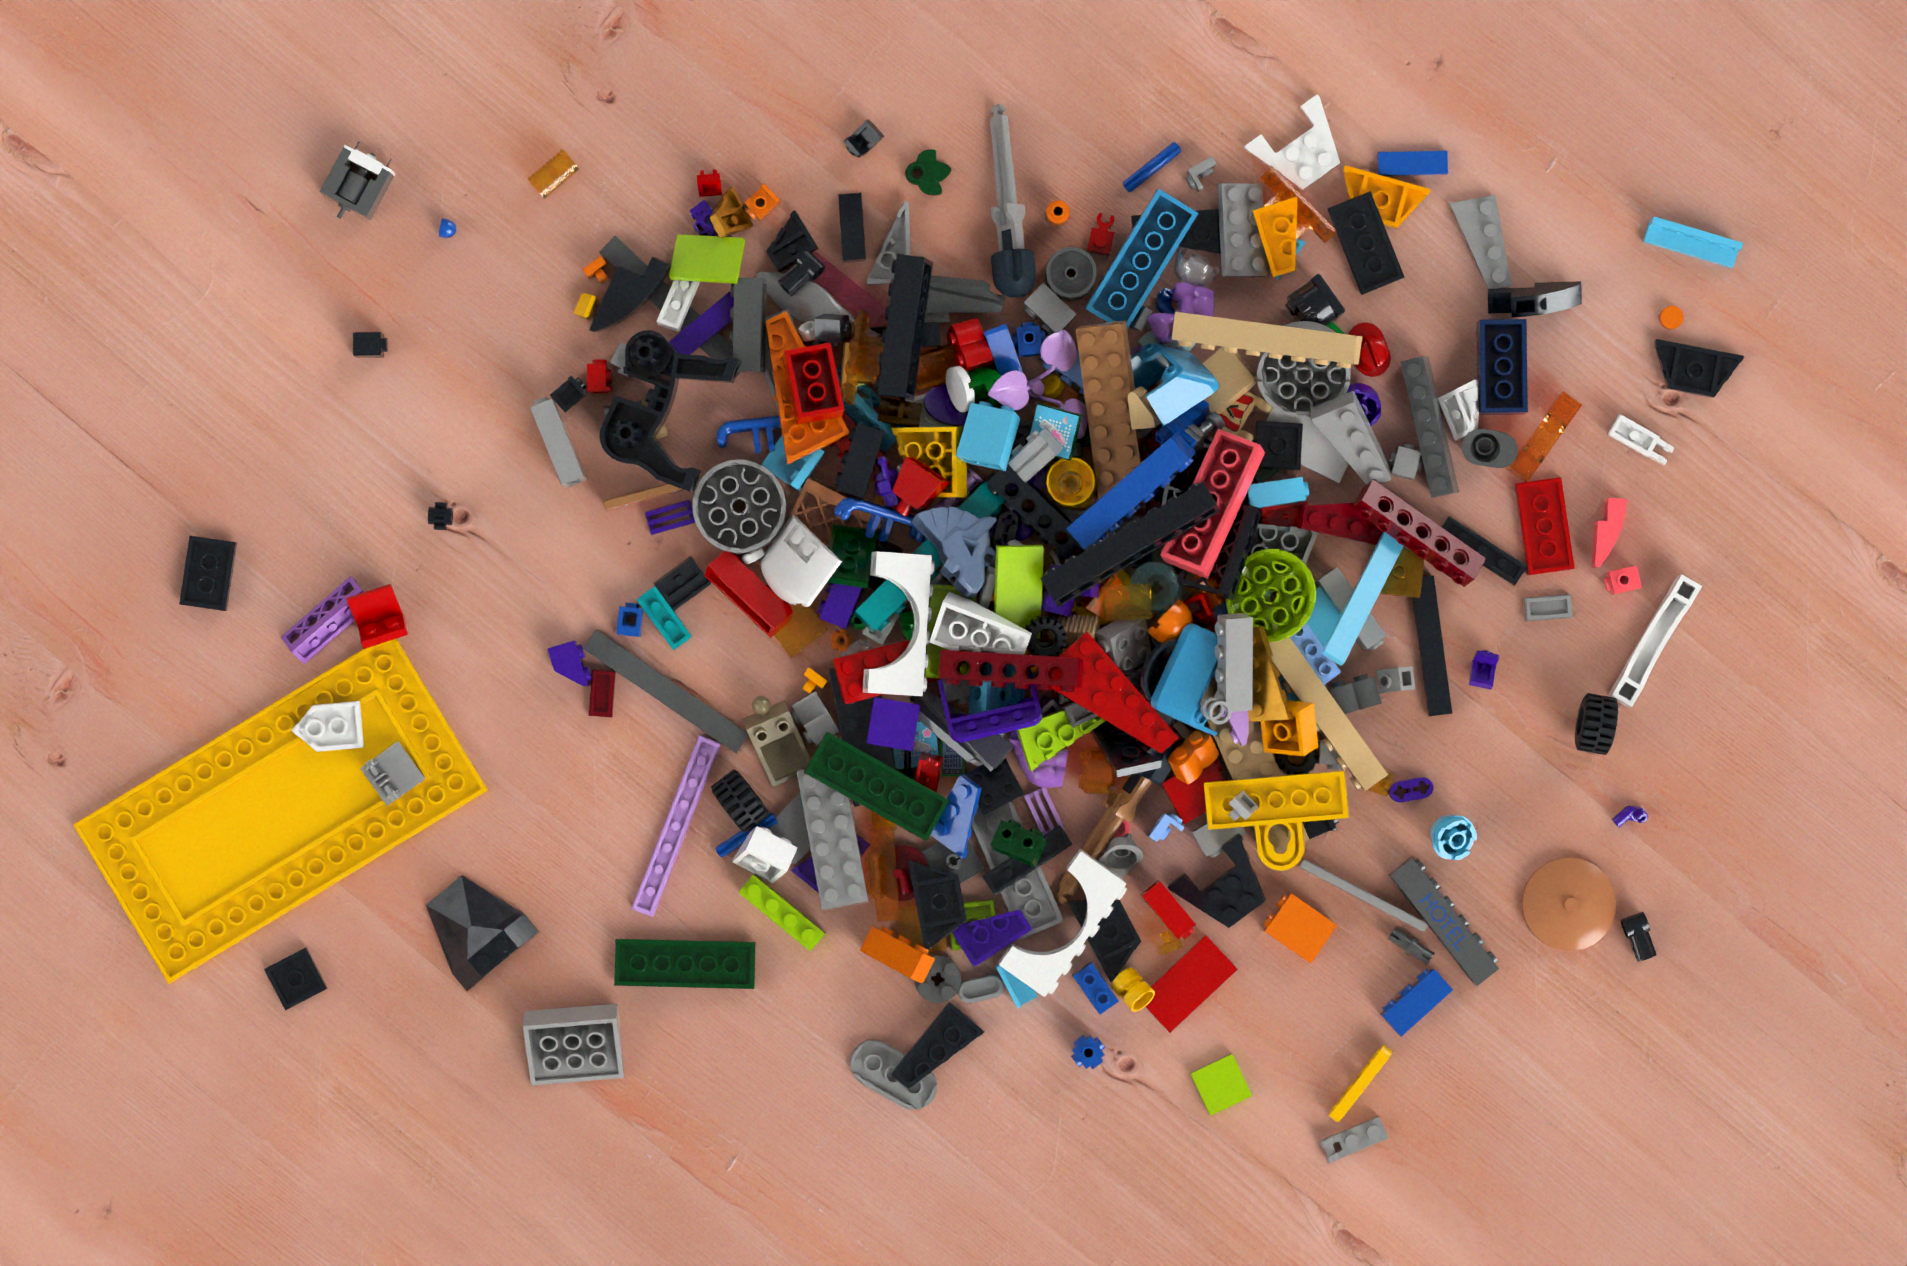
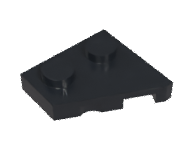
M794 210L790 214V218L784 228L780 229L776 240L771 243L766 252L780 273L793 265L805 251L810 250L813 253L819 248Z

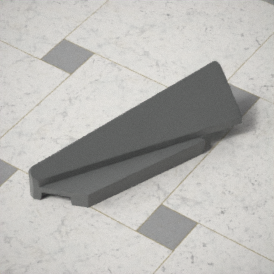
M931 275L926 314L1001 312L1005 296L993 293L990 290V285L982 280Z
M927 688L923 692V696L910 697V701L920 705L918 720L968 763L977 757L992 771L1003 762L1013 748L1011 742L998 734L961 743L955 742L949 734L941 697ZM947 702L950 715L958 713L967 715Z

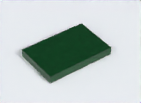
M833 524L828 548L842 562L827 582L868 588L871 552L876 551L879 531H875L874 536L868 538L865 536L866 529Z

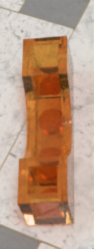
M1564 391L1561 392L1547 410L1536 430L1518 451L1516 460L1506 469L1522 481H1529L1582 404Z

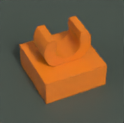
M601 256L582 269L589 280L596 276L600 283L603 284L609 279L603 271L608 265Z

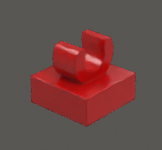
M713 169V174H704V170H701L700 175H697L699 197L722 195L720 173Z

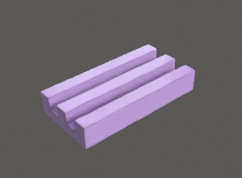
M1040 788L1024 796L1040 832L1043 833L1042 836L1053 830L1054 827L1040 799L1039 794L1041 793L1044 794L1057 825L1065 829L1046 788ZM1032 797H1035L1050 829L1047 832L1030 799Z

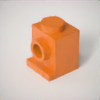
M763 183L744 202L747 207L744 211L752 220L757 218L761 222L781 202ZM757 200H764V206L758 207L756 205Z

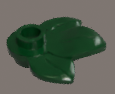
M924 150L918 155L916 162L907 166L905 176L909 183L918 185L924 194L935 196L942 194L939 182L948 177L951 173V168L945 163L936 161V150ZM914 170H919L921 172V176L919 178H915L912 175Z

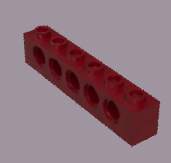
M1372 480L1362 488L1352 507L1360 517L1376 525L1380 531L1389 534L1399 544L1409 548L1416 556L1426 560L1436 570L1443 572L1452 578L1456 584L1463 587L1475 580L1486 559L1375 480Z
M941 650L938 678L945 680V684L959 685V681H968L970 686H982V682H989L991 687L1005 688V684H1014V688L1028 689V685H1036L1037 690L1051 691L1052 686L1060 687V691L1074 692V688L1082 687L1084 660L1069 657ZM968 662L970 669L968 673L962 675L960 667L963 663ZM991 664L993 668L992 673L985 676L983 668L985 665ZM1014 665L1016 669L1015 674L1008 678L1006 669ZM1032 667H1037L1039 670L1038 676L1031 679L1029 671ZM1060 668L1062 671L1060 679L1053 680V670Z

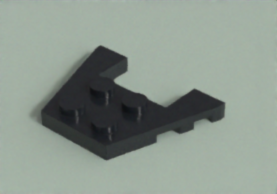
M1239 833L1221 847L1235 866L1200 891L1184 873L1168 886L1170 891L1228 928L1264 903L1266 899Z

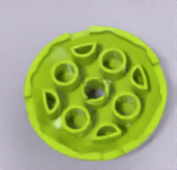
M1279 549L1257 551L1247 557L1233 601L1226 599L1228 614L1245 613L1253 617V627L1264 626L1269 642L1285 640L1301 630L1313 612L1316 600L1314 578L1307 565L1292 553ZM1276 591V599L1274 602H1270L1271 593Z

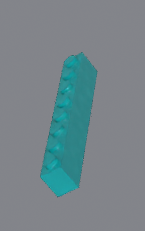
M985 481L958 509L967 511L979 519L989 517L990 515L996 517L1004 509L1001 504L1005 499L999 494L995 496L987 488L989 484ZM926 539L912 554L932 555L931 561H934V573L930 575L931 582L939 574L936 569L943 563L940 561L937 548ZM885 580L853 614L872 633L876 629L881 632L890 623L887 618L893 612L898 615L906 607L904 601L907 597L894 583Z

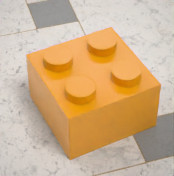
M1285 700L1288 711L1291 710L1293 719L1260 721L1264 752L1305 756L1318 748L1314 703Z

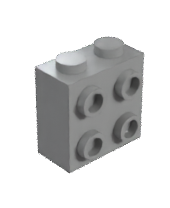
M1132 611L1127 612L1095 632L1098 645L1124 675L1143 664L1152 651L1146 619Z

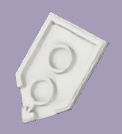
M360 701L312 705L291 731L316 752L363 748L364 740Z

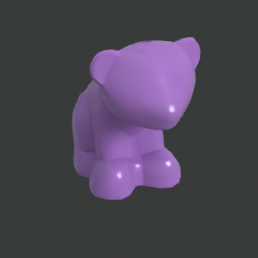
M1184 282L1176 283L1175 288L1172 289V300L1178 303L1177 312L1213 317L1214 291ZM1153 313L1148 317L1147 321L1153 335L1161 345L1173 341L1171 339L1175 314Z
M1017 730L1012 731L1009 735V742L1013 744L1012 749L1026 778L1038 787L1062 788L1068 748L1064 747L1055 753V756L1045 760L1033 771H1030Z

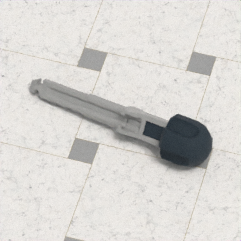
M996 104L990 111V113H993L990 125L998 207L990 209L991 217L997 226L999 252L991 256L992 276L994 285L1001 294L1010 298L1022 297L1030 292L1035 285V257L1033 251L1024 247L1022 220L1026 213L1025 205L1017 204L1008 115L1003 114L1006 108L1002 104Z

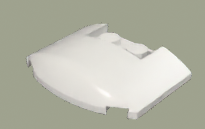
M793 514L769 545L765 555L760 558L763 576L772 591L784 601L793 605L802 603L804 607L811 605L842 562Z

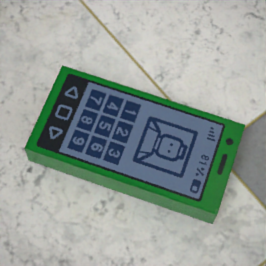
M941 740V756H944L941 777H958L963 775L964 759Z

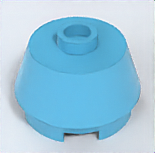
M1441 816L1433 823L1430 830V837L1435 852L1445 859L1460 860L1470 854L1469 849L1473 845V841L1477 840L1473 824L1464 816Z

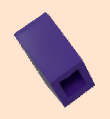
M571 641L548 648L555 672L584 687L590 686L588 680H592L588 666L584 667L581 658H584L585 654L581 644L577 645L576 641Z

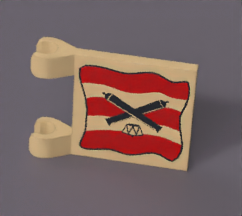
M1247 391L1220 414L1225 423L1221 430L1252 441L1254 436L1241 430L1254 407H1257L1269 414L1273 407L1265 399Z

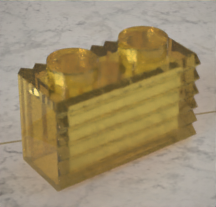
M560 149V153H557L556 156L553 155V159H549L546 165L542 164V168H539V171H535V174H532V177H528V180L545 199L576 173L579 168L568 154Z

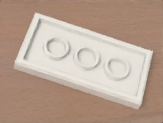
M1273 408L1266 421L1303 424L1301 465L1339 484L1348 466V462L1311 421V417L1306 415H1296V417H1293Z

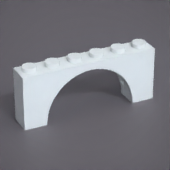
M871 552L870 575L884 578L894 583L903 591L913 610L914 631L906 650L896 660L883 667L864 669L863 693L923 696V692L926 691L927 679L924 678V669L928 667V654L925 653L926 645L930 641L927 622L931 620V608L928 606L929 598L933 594V585L930 584V575L934 573V561H931L932 555Z
M1082 849L1078 850L1066 867L1081 884L1087 900L1086 918L1079 933L1066 945L1051 951H1030L1011 943L998 961L1002 968L1043 997L1047 993L1052 994L1059 984L1057 980L1060 975L1063 974L1065 976L1073 965L1070 963L1073 957L1081 955L1086 947L1084 944L1089 936L1092 938L1100 928L1097 925L1102 917L1106 919L1113 910L1112 903L1116 898L1120 900L1127 890L1125 887L1127 883L1123 878Z

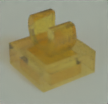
M1387 772L1388 775L1367 790L1387 797L1394 774Z
M1169 930L1160 933L1164 945L1158 947L1161 956L1183 948L1181 939L1173 941Z

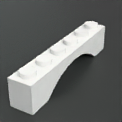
M1678 575L1609 692V697L1616 698L1617 702L1627 708L1633 707L1660 653L1692 605L1702 587L1701 585L1684 575Z

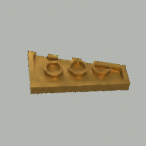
M1264 626L1253 627L1252 710L1248 711L1249 722L1293 719L1291 710L1288 711L1285 700H1287L1285 690L1281 689L1278 680L1280 676L1278 669L1273 665L1271 658L1273 653Z

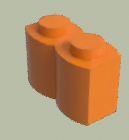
M1197 729L1186 738L1183 745L1176 748L1170 754L1168 762L1176 778L1186 784H1190L1201 775L1204 768L1216 760L1219 752L1210 734Z

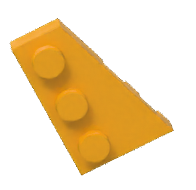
M1298 196L1253 210L1273 277L1296 270Z

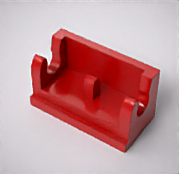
M1308 502L1261 508V523L1281 527H1298L1301 505H1308Z
M921 752L915 781L937 792L944 756Z

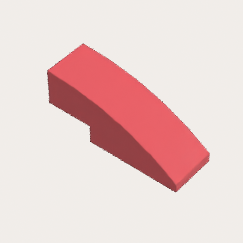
M1605 499L1604 521L1598 520L1594 522L1592 568L1600 567L1614 547L1622 529L1627 499Z

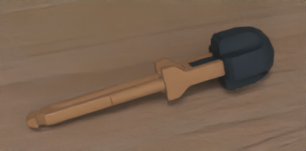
M1139 740L1137 741V743H1138L1139 745H1141V746H1144V745H1145L1144 743L1140 742ZM1174 744L1169 746L1163 753H1159L1145 745L1153 757L1157 756L1161 760V768L1125 776L1115 792L1106 796L1102 805L1108 809L1082 848L1083 851L1097 860L1122 821L1125 820L1131 823L1136 815V806L1151 783H1163L1172 768L1168 758L1176 749ZM1069 871L1066 872L1059 883L1060 890L1059 892L1055 891V899L1062 904L1068 902V895L1073 896L1080 886L1079 881Z

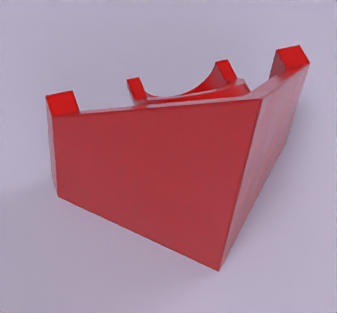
M1201 593L1183 601L1191 611L1192 623L1215 633L1216 618L1206 593Z

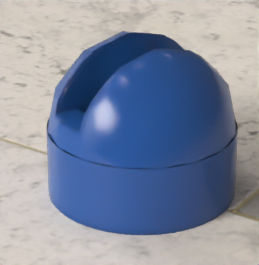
M442 218L439 237L450 238L456 233V225L453 221Z

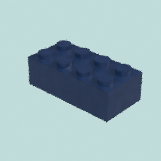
M1527 319L1479 320L1476 323L1477 380L1480 382L1479 415H1524L1528 412Z

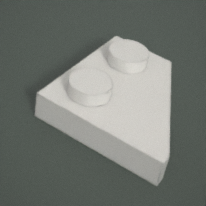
M1473 380L1438 398L1455 441L1463 439L1469 432L1478 429L1479 380Z

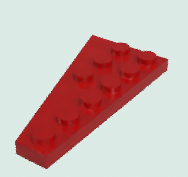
M1085 632L1058 656L1084 660L1082 687L1074 688V692L1060 691V687L1051 686V689L1159 753H1163L1179 739L1088 632ZM1056 668L1052 672L1053 680L1060 679L1062 671L1060 668Z

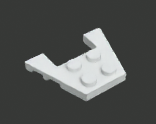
M1318 94L1300 106L1313 127L1279 152L1275 153L1262 134L1244 146L1247 152L1256 156L1265 165L1267 164L1301 191L1340 164Z

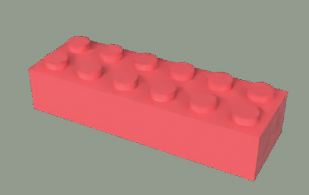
M1217 429L1193 484L1205 483L1220 512L1166 543L1160 554L1166 563L1208 579L1265 454L1260 444Z

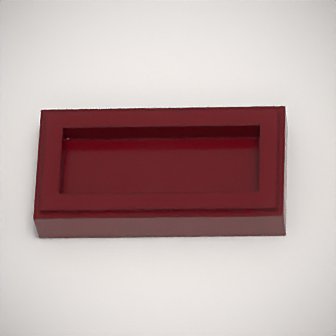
M592 669L589 716L613 717L616 671Z

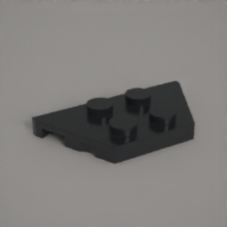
M1659 339L1654 341L1668 390L1714 398L1739 363L1744 359L1742 355Z
M910 861L908 863L924 948L929 950L967 921L959 876L952 872H946Z
M1087 900L1070 901L1068 903L1082 928L1086 918ZM1115 900L1111 905L1113 910L1106 919L1102 917L1097 925L1100 928L1092 938L1090 936L1087 938L1110 982L1116 978L1134 950L1141 943V939L1120 900Z

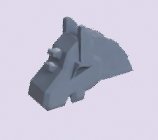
M951 506L932 508L916 514L911 523L937 548L940 561L944 564L939 572L947 580L953 576L956 578L953 586L964 598H974L985 582L984 568L987 569L990 563L984 560V556L992 558L995 554L989 547V530L997 521L996 518L983 517L979 519L967 511Z

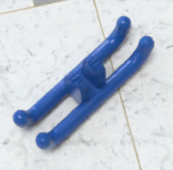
M770 416L726 422L717 431L716 440L718 446L725 448L727 437L732 433L753 431L755 453H760L759 430H766L768 449L770 452L775 451L773 429L781 428L780 417Z
M854 497L842 499L835 508V515L841 517L842 520H847L854 510L870 513L865 531V536L868 538L874 536L880 519L883 517L878 535L879 541L885 542L887 540L893 521L910 525V537L916 539L917 542L921 543L925 540V536L911 523L914 518L911 514L904 516L895 509L886 508L885 506Z

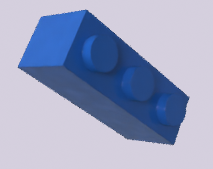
M1433 968L1430 970L1424 969L1417 975L1418 981L1412 986L1410 984L1406 985L1399 992L1401 996L1396 1001L1391 999L1382 1007L1383 1012L1380 1015L1401 1037L1453 991L1449 984Z

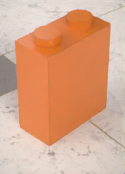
M1289 893L1287 896L1283 894L1276 904L1279 907L1274 915L1270 913L1264 921L1265 929L1263 931L1311 964L1337 925L1292 893Z

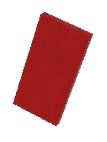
M1562 478L1515 483L1528 576L1575 569Z
M1205 935L1151 986L1155 991V996L1146 1008L1171 1033L1238 969Z

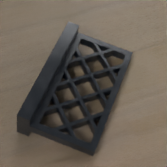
M1241 505L1239 509L1244 511L1242 519L1232 524L1230 529L1236 535L1235 540L1226 546L1223 544V548L1219 553L1221 554L1226 551L1229 557L1228 562L1219 568L1215 562L1214 566L1216 569L1208 577L1219 574L1221 578L1219 589L1210 587L1204 577L1193 582L1185 580L1188 571L1184 569L1181 570L1178 584L1220 595L1225 599L1233 601L1262 514L1259 508L1252 505Z

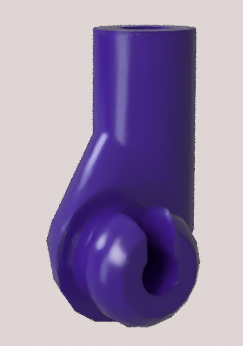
M1626 806L1611 820L1620 828L1628 820L1644 823L1648 819V814L1641 807Z

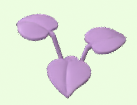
M1062 329L1049 335L1041 345L1040 353L1043 361L1048 365H1052L1048 370L1032 380H1027L1025 374L1020 371L1007 372L993 384L988 395L997 400L1001 405L1013 408L1014 410L1022 409L1029 399L1037 398L1039 401L1043 400L1056 404L1061 409L1082 414L1077 439H1081L1085 435L1088 424L1086 406L1077 399H1068L1063 404L1061 401L1042 395L1044 385L1041 379L1053 372L1055 368L1063 372L1068 371L1074 365L1076 359L1074 341L1069 333Z

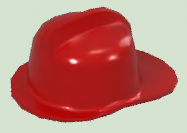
M1367 322L1354 326L1348 335L1362 336L1359 364L1356 365L1357 369L1365 376H1380L1388 369L1391 361L1390 351L1383 333L1377 326Z

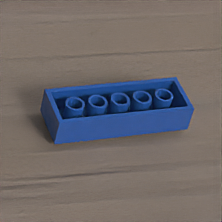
M1177 431L1080 515L1066 530L1084 550L1091 544L1102 542L1107 536L1105 534L1106 531L1112 533L1124 522L1123 516H1126L1128 519L1142 506L1140 504L1141 501L1147 503L1159 491L1157 489L1159 485L1164 488L1176 477L1174 473L1176 470L1179 473L1185 470L1194 461L1191 457L1196 452Z

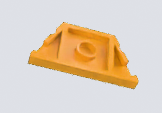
M1345 165L1343 168L1348 198L1352 199L1371 191L1384 226L1397 229L1431 190Z

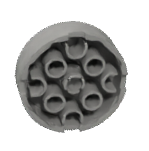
M1298 321L1284 325L1287 327L1336 333L1325 325L1310 321ZM1260 352V356L1257 357V382L1260 392L1274 409L1283 414L1296 417V415H1310L1311 417L1312 407L1344 395L1348 391L1351 369L1337 367V362L1328 361V365L1314 364V359L1305 358V362L1291 361V356L1283 355L1282 359L1269 358V353Z
M737 459L714 466L702 477L695 490L692 509L699 531L713 546L734 554H746L766 547L776 538L786 519L787 503L782 486L767 468L752 461ZM738 500L746 503V509L742 513H736L733 510V505Z

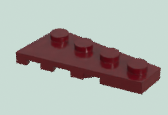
M1355 502L1301 505L1298 529L1377 545L1383 533L1376 525L1360 517L1352 509Z

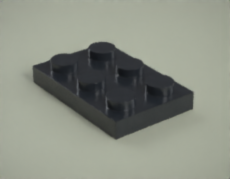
M189 536L179 605L227 611L237 542Z

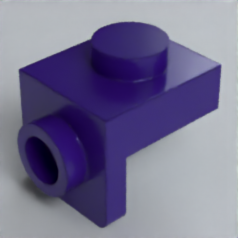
M1487 650L1476 651L1471 664L1469 685L1491 690L1499 655Z

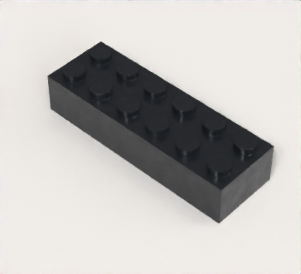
M897 254L896 259H893L891 271L894 273L893 283L889 284L888 296L891 297L890 306H887L885 310V319L888 322L887 329H884L882 332L884 350L880 352L878 361L879 366H881L880 376L877 375L875 389H878L877 394L888 398H905V400L914 401L933 262L925 257Z
M835 668L829 669L842 740L895 769L891 748L866 744L873 697L844 705ZM853 801L854 807L862 806Z

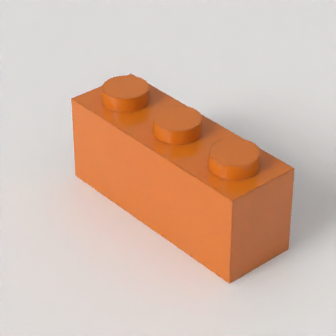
M883 925L881 929L872 926L860 951L906 977L923 984L935 958L927 954L929 950L918 944L915 947L911 946L912 941L902 935L896 938L893 936L895 931Z

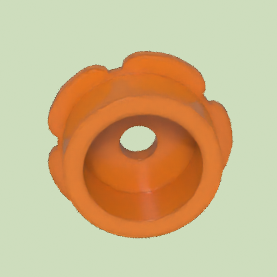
M845 629L835 631L831 635V646L834 650L846 652L853 645V637ZM841 638L844 639L843 643H840L839 641Z

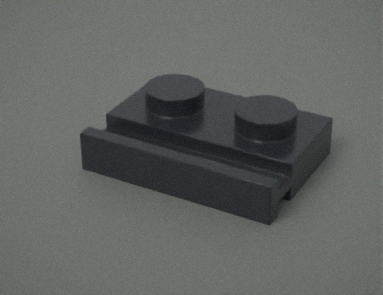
M690 556L653 584L672 610L675 611L711 585V582L704 576L700 567Z

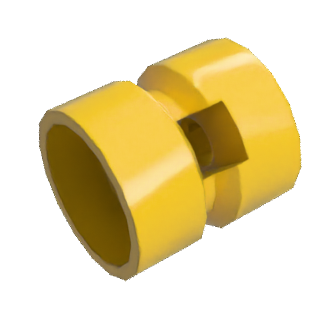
M1128 968L1116 976L1111 984V988L1120 998H1124V1003L1132 1012H1137L1152 1001L1155 991L1146 981H1142L1143 978L1134 968Z

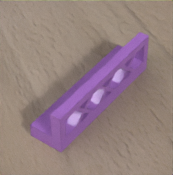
M350 576L282 635V640L289 650L305 664L355 620L347 603V598L364 591ZM351 586H353L354 590L351 591L348 595L344 596L345 591H347ZM335 603L334 607L327 611L328 606ZM317 618V622L313 626H309L310 622ZM300 633L299 638L293 643H291L290 640L296 634Z

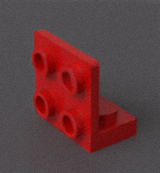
M391 584L347 598V603L359 629L363 649L408 635L405 616Z

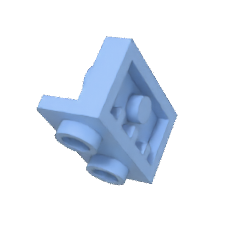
M1172 812L1169 815L1163 813L1147 836L1155 842L1159 839L1163 841L1171 830L1168 828L1169 824L1182 831L1184 829V826L1181 825L1183 820Z

